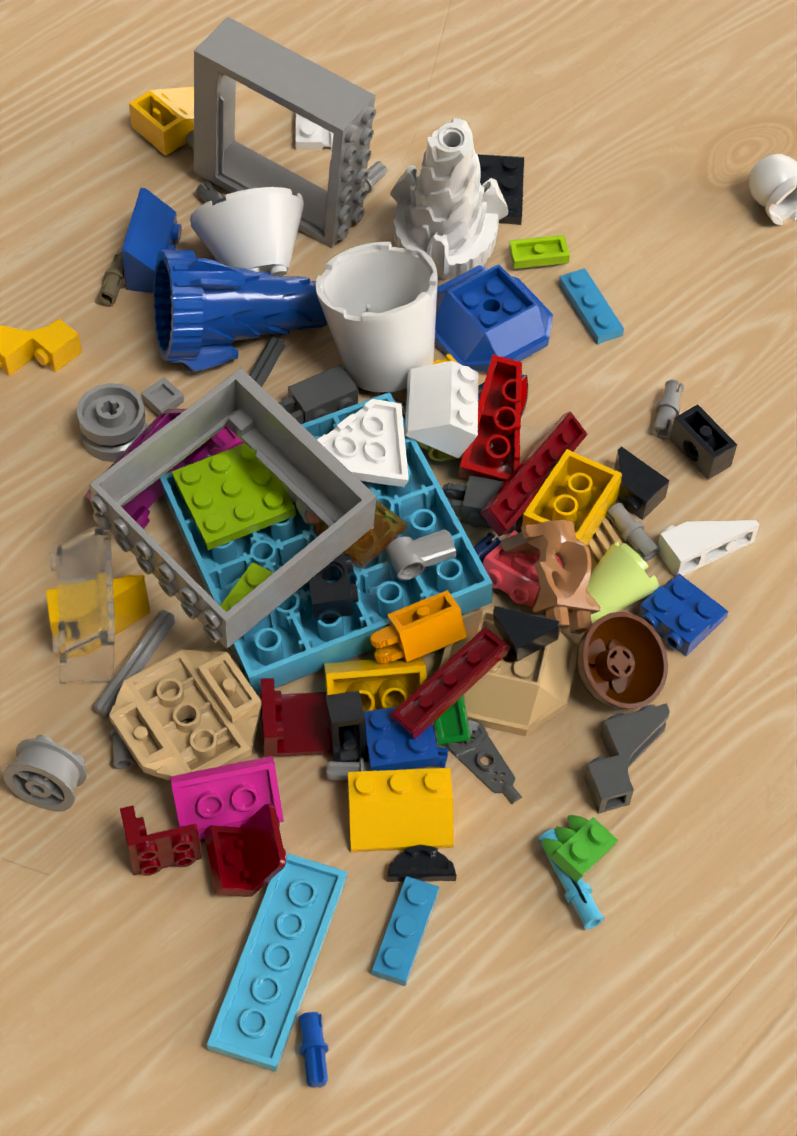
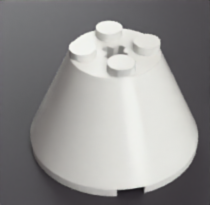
M281 187L246 189L226 194V201L212 205V201H208L192 213L190 217L192 229L217 262L228 267L245 268L255 272H268L272 276H284L287 274L304 207L303 197L300 193L295 196L292 195L291 189Z

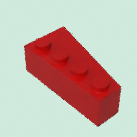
M492 355L478 403V436L464 451L459 468V478L469 480V476L506 482L520 466L522 362Z

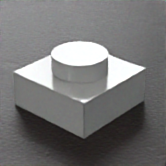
M165 377L141 392L142 401L158 415L167 409H174L184 402L183 393Z

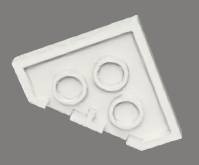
M371 399L357 413H352L330 433L324 434L317 439L360 481L405 487L409 481L402 406L400 403Z

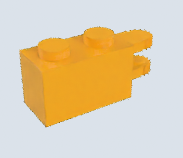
M446 590L387 614L390 626L373 633L370 640L372 646L377 648L374 653L376 661L386 664L404 657L406 662L421 658L428 653L465 639L467 635L460 607L449 591Z

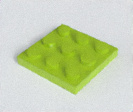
M245 443L172 471L173 480L207 550L296 516V508L283 483L256 458V454Z

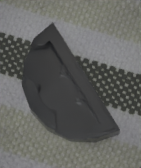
M416 845L404 849V852L396 856L394 861L389 864L387 882H404L406 876L420 881H456L457 875L453 862L438 852L437 848L427 845Z

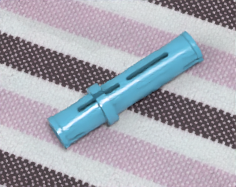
M555 829L544 832L538 838V842L543 850V838L558 840ZM547 855L552 868L566 891L564 897L568 904H573L583 923L584 929L588 930L600 925L604 921V916L600 913L591 896L593 890L589 883H584L582 878L576 883Z

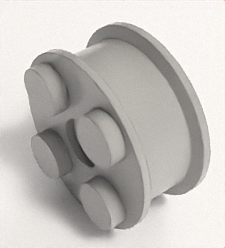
M38 735L36 738L21 741L16 748L17 759L15 763L9 764L3 773L6 785L18 797L39 808L52 811H63L71 808L75 802V788L82 785L87 777L84 758L54 743L47 736Z

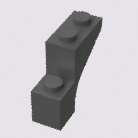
M667 703L658 706L647 705L637 712L626 715L618 713L604 720L601 738L609 758L607 756H600L593 759L587 764L584 781L598 814L630 805L634 789L629 778L628 768L665 731V721L670 714Z

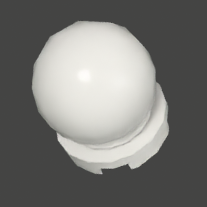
M768 154L758 160L751 169L748 186L754 200L761 206L766 207L765 211L772 222L777 225H783V221L786 219L797 220V161L783 154Z

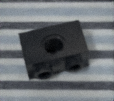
M698 404L674 418L669 440L708 480L731 467L737 448L736 442Z
M345 552L341 553L308 581L314 621L354 615L353 602H359L356 582H349L348 575L354 574L351 555H345ZM329 580H337V582H334V583H328L327 581H329Z

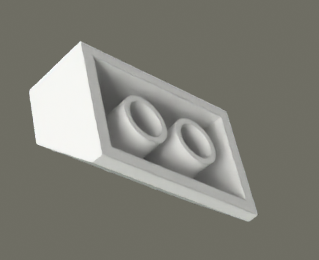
M454 361L411 368L408 372L405 436L459 459L478 436L479 372Z

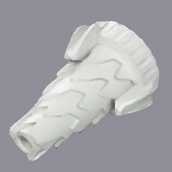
M453 118L450 123L434 131L432 137H427V149L424 152L421 172L418 171L415 165H409L390 192V196L397 201L393 220V241L395 242V247L406 248L407 245H411L427 253L436 265L438 279L451 280L478 265L483 266L487 262L496 244L499 220L508 215V207L497 181L490 178L483 185L480 184V162L474 150L472 132L465 120Z

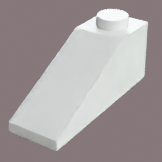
M756 520L688 521L678 526L672 525L660 534L657 545L660 548L658 554L675 577L679 573L684 576L753 543L759 523Z

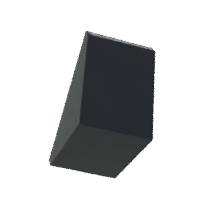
M494 606V625L505 643L509 645L510 651L517 662L558 640L560 621Z

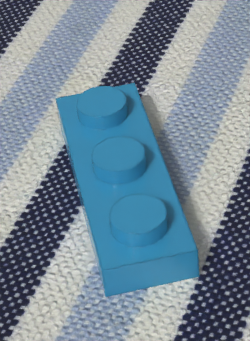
M585 268L559 277L561 289L596 344L623 336L624 327Z
M406 876L375 960L372 976L406 987L439 893V886Z

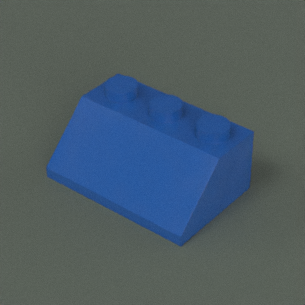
M140 188L123 244L122 258L127 290L153 293L154 270L160 250H176L175 241H180L182 226L177 224L176 211L146 188Z

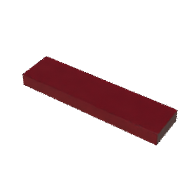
M484 627L390 714L391 719L413 739H416L510 652L509 645L487 627Z

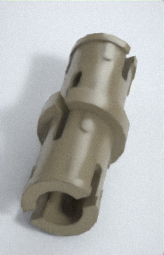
M122 252L115 254L110 269L106 270L103 276L104 284L98 294V299L105 305L115 304L119 290L126 283Z

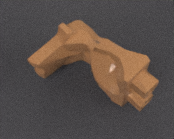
M552 520L538 524L521 526L522 532L502 540V548L505 552H518L528 555L540 553L538 563L533 564L540 583L538 600L533 612L545 614L546 618L560 621V630L570 627V633L582 634L586 632L592 625L591 614L599 612L601 607L587 590L591 575V555L589 547L576 539L574 523L568 520ZM555 555L559 557L563 567L558 563Z

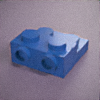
M680 573L665 587L660 586L640 604L638 616L647 621L670 648L678 650L684 656L690 654L727 618L728 610Z

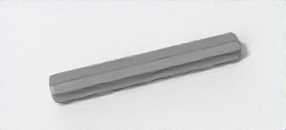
M166 610L159 611L95 702L94 708L97 714L105 718L109 717L123 681L142 671L174 625L175 616Z

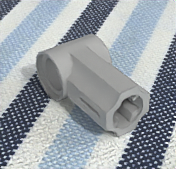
M446 529L412 540L410 537H400L389 543L386 548L396 574L401 580L413 579L420 575L425 567L456 557L453 539Z

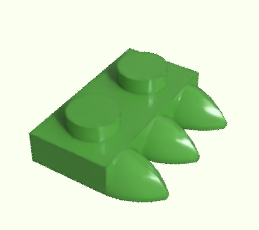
M569 815L567 819L571 829L556 826L555 833L558 840L543 838L542 844L547 855L577 883L619 840L594 817L587 820L581 816Z

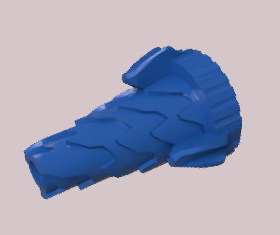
M160 250L158 253L153 284L154 325L159 354L162 360H166L167 363H182L189 371L199 372L224 364L231 359H238V350L229 344L234 343L235 340L259 338L262 335H289L290 330L321 328L328 325L317 296L316 281H310L308 277L272 276L268 272H255L245 268L228 267L214 260L197 259L193 250Z

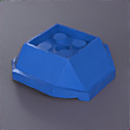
M499 264L490 267L478 265L437 287L434 345L445 357L450 353L459 364L468 366L473 370L488 372L493 354L521 361L547 347L553 314L519 278L511 276Z

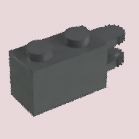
M340 364L288 386V398L278 403L300 424H304L358 404V388Z
M469 476L467 486L446 483L442 490L456 516L461 517V523L469 524L473 527L492 529L480 511L505 482ZM523 514L507 533H512L514 530L518 533L522 532Z

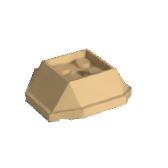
M490 606L462 616L467 638L450 646H445L440 668L484 627H487L503 640L494 625V607ZM560 630L558 640L518 662L510 651L464 694L468 719L482 723L487 728L527 736L538 729V726L566 710L577 662L578 645L563 630ZM504 659H512L515 662H506Z
M180 650L124 680L109 717L142 771L171 781L170 776L234 764L249 757L254 744L262 702L228 652L214 651L210 653L200 650ZM187 718L194 719V721L190 723L181 722L182 720Z

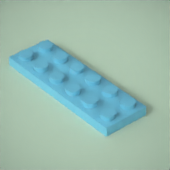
M286 853L285 867L269 882L207 1042V1050L275 1072L278 1070L347 880V871Z

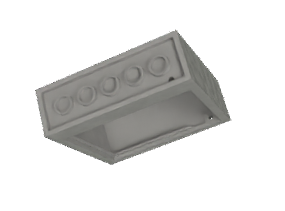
M227 17L194 50V172L231 193L262 187L291 189L292 195L295 196L300 193L303 197L304 207L298 230L332 249L339 240L343 241L346 238L350 227L354 223H359L365 213L363 202L367 194L365 184L369 176L367 167L371 157V150H369L370 141L374 134L372 122L376 115V109H374L376 95ZM236 81L333 133L328 191L235 141Z
M242 368L234 372L89 484L92 497L90 503L94 509L93 518L98 526L103 530L108 528L115 535L114 539L118 546L124 552L130 550L137 557L136 561L140 568L148 575L152 573L159 580L158 583L161 589L169 597L174 595L182 603L181 607L186 615L192 620L197 618L204 625L203 629L207 636L215 643L220 641L226 648H229L373 528L377 496ZM226 426L256 454V458L329 527L227 612L122 508Z

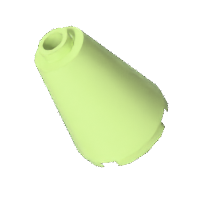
M615 541L591 572L587 590L601 607L599 612L591 614L592 624L607 614L619 612L651 595L659 587L655 575L649 578L646 574L645 569L649 567L647 563L625 543L619 546V541Z

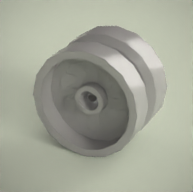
M108 383L96 386L86 392L78 403L77 417L84 448L91 456L102 461L115 462L147 428L145 408L141 396L134 389L123 384Z

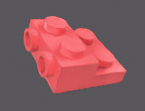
M514 530L507 538L518 534V532ZM500 543L483 561V566L493 583V589L498 588L509 594L510 598L517 604L524 603L530 607L536 604L540 583L533 564L538 563L540 553L535 555L518 552L509 553L504 551L502 543ZM555 555L558 563L563 567L561 560Z

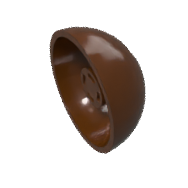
M628 612L607 614L596 620L586 630L580 640L576 658L578 674L586 690L599 702L617 709H636L651 703L662 691L668 674L667 653L659 634L643 618Z

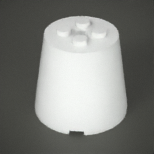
M375 242L356 246L328 261L324 273L321 276H317V296L342 363L354 384L362 389L372 392H395L406 389L408 372L411 368L433 364L438 275L433 259L417 247L407 245L406 248L392 247L391 242Z

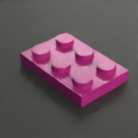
M273 756L170 776L179 827L197 824L199 839L205 838L204 831L210 825L241 827L264 804H273L279 821L284 822Z

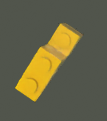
M59 318L48 326L36 330H21L0 325V369L8 376L15 373L34 358L41 365H47L54 372H57L82 353L79 334Z

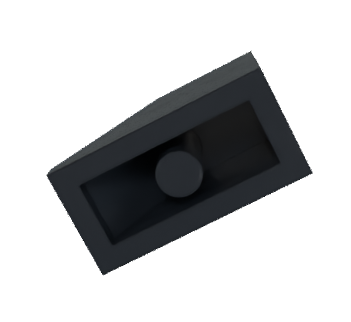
M621 446L617 451L614 470L622 473L618 502L622 503L629 513L635 514L643 520L666 498L670 480Z
M359 691L326 695L327 720L333 762H359V758L368 761L366 720Z

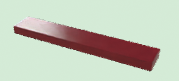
M571 411L560 417L480 511L499 537L506 534L528 508L566 449L574 452L588 435Z

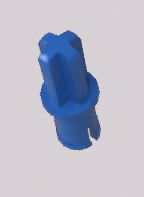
M307 1012L299 1016L302 1035V1046L299 1050L300 1054L304 1056L307 1085L311 1088H321L326 1086L328 1081L325 1054L329 1049L328 1044L324 1042L322 1014Z

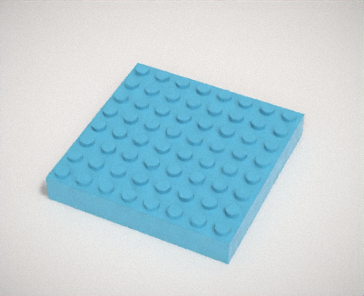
M390 392L372 398L395 403ZM371 399L301 425L316 439H319L324 434L327 435L334 430L340 422L352 413L355 414L361 410ZM404 418L403 427L409 478L405 487L361 481L377 496L373 528L344 551L345 555L352 556L354 574L348 575L349 582H356L359 602H353L354 615L314 621L309 582L305 583L231 645L244 677L257 695L260 694V679L274 678V688L324 669V663L343 662L376 649V647L372 646L370 637L376 631L390 626L387 614L446 590L449 591L459 605L461 614L492 603L493 583L416 440L405 436ZM172 472L160 477L165 500L204 588L219 605L223 603L252 562L271 572H276L329 528L323 522L318 524L305 523L296 508V516L207 550L173 480ZM444 529L449 531L456 549V557L425 567L424 571L413 579L401 580L398 578L386 552L389 543L400 537H410L412 540ZM329 580L327 582L334 583L337 582V580Z

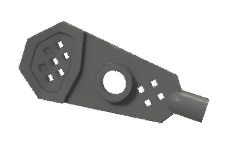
M468 719L471 740L447 744V748L493 793H502L511 804H514L522 798L513 786L515 776L491 741L482 723ZM483 757H490L493 763L486 766L480 760Z

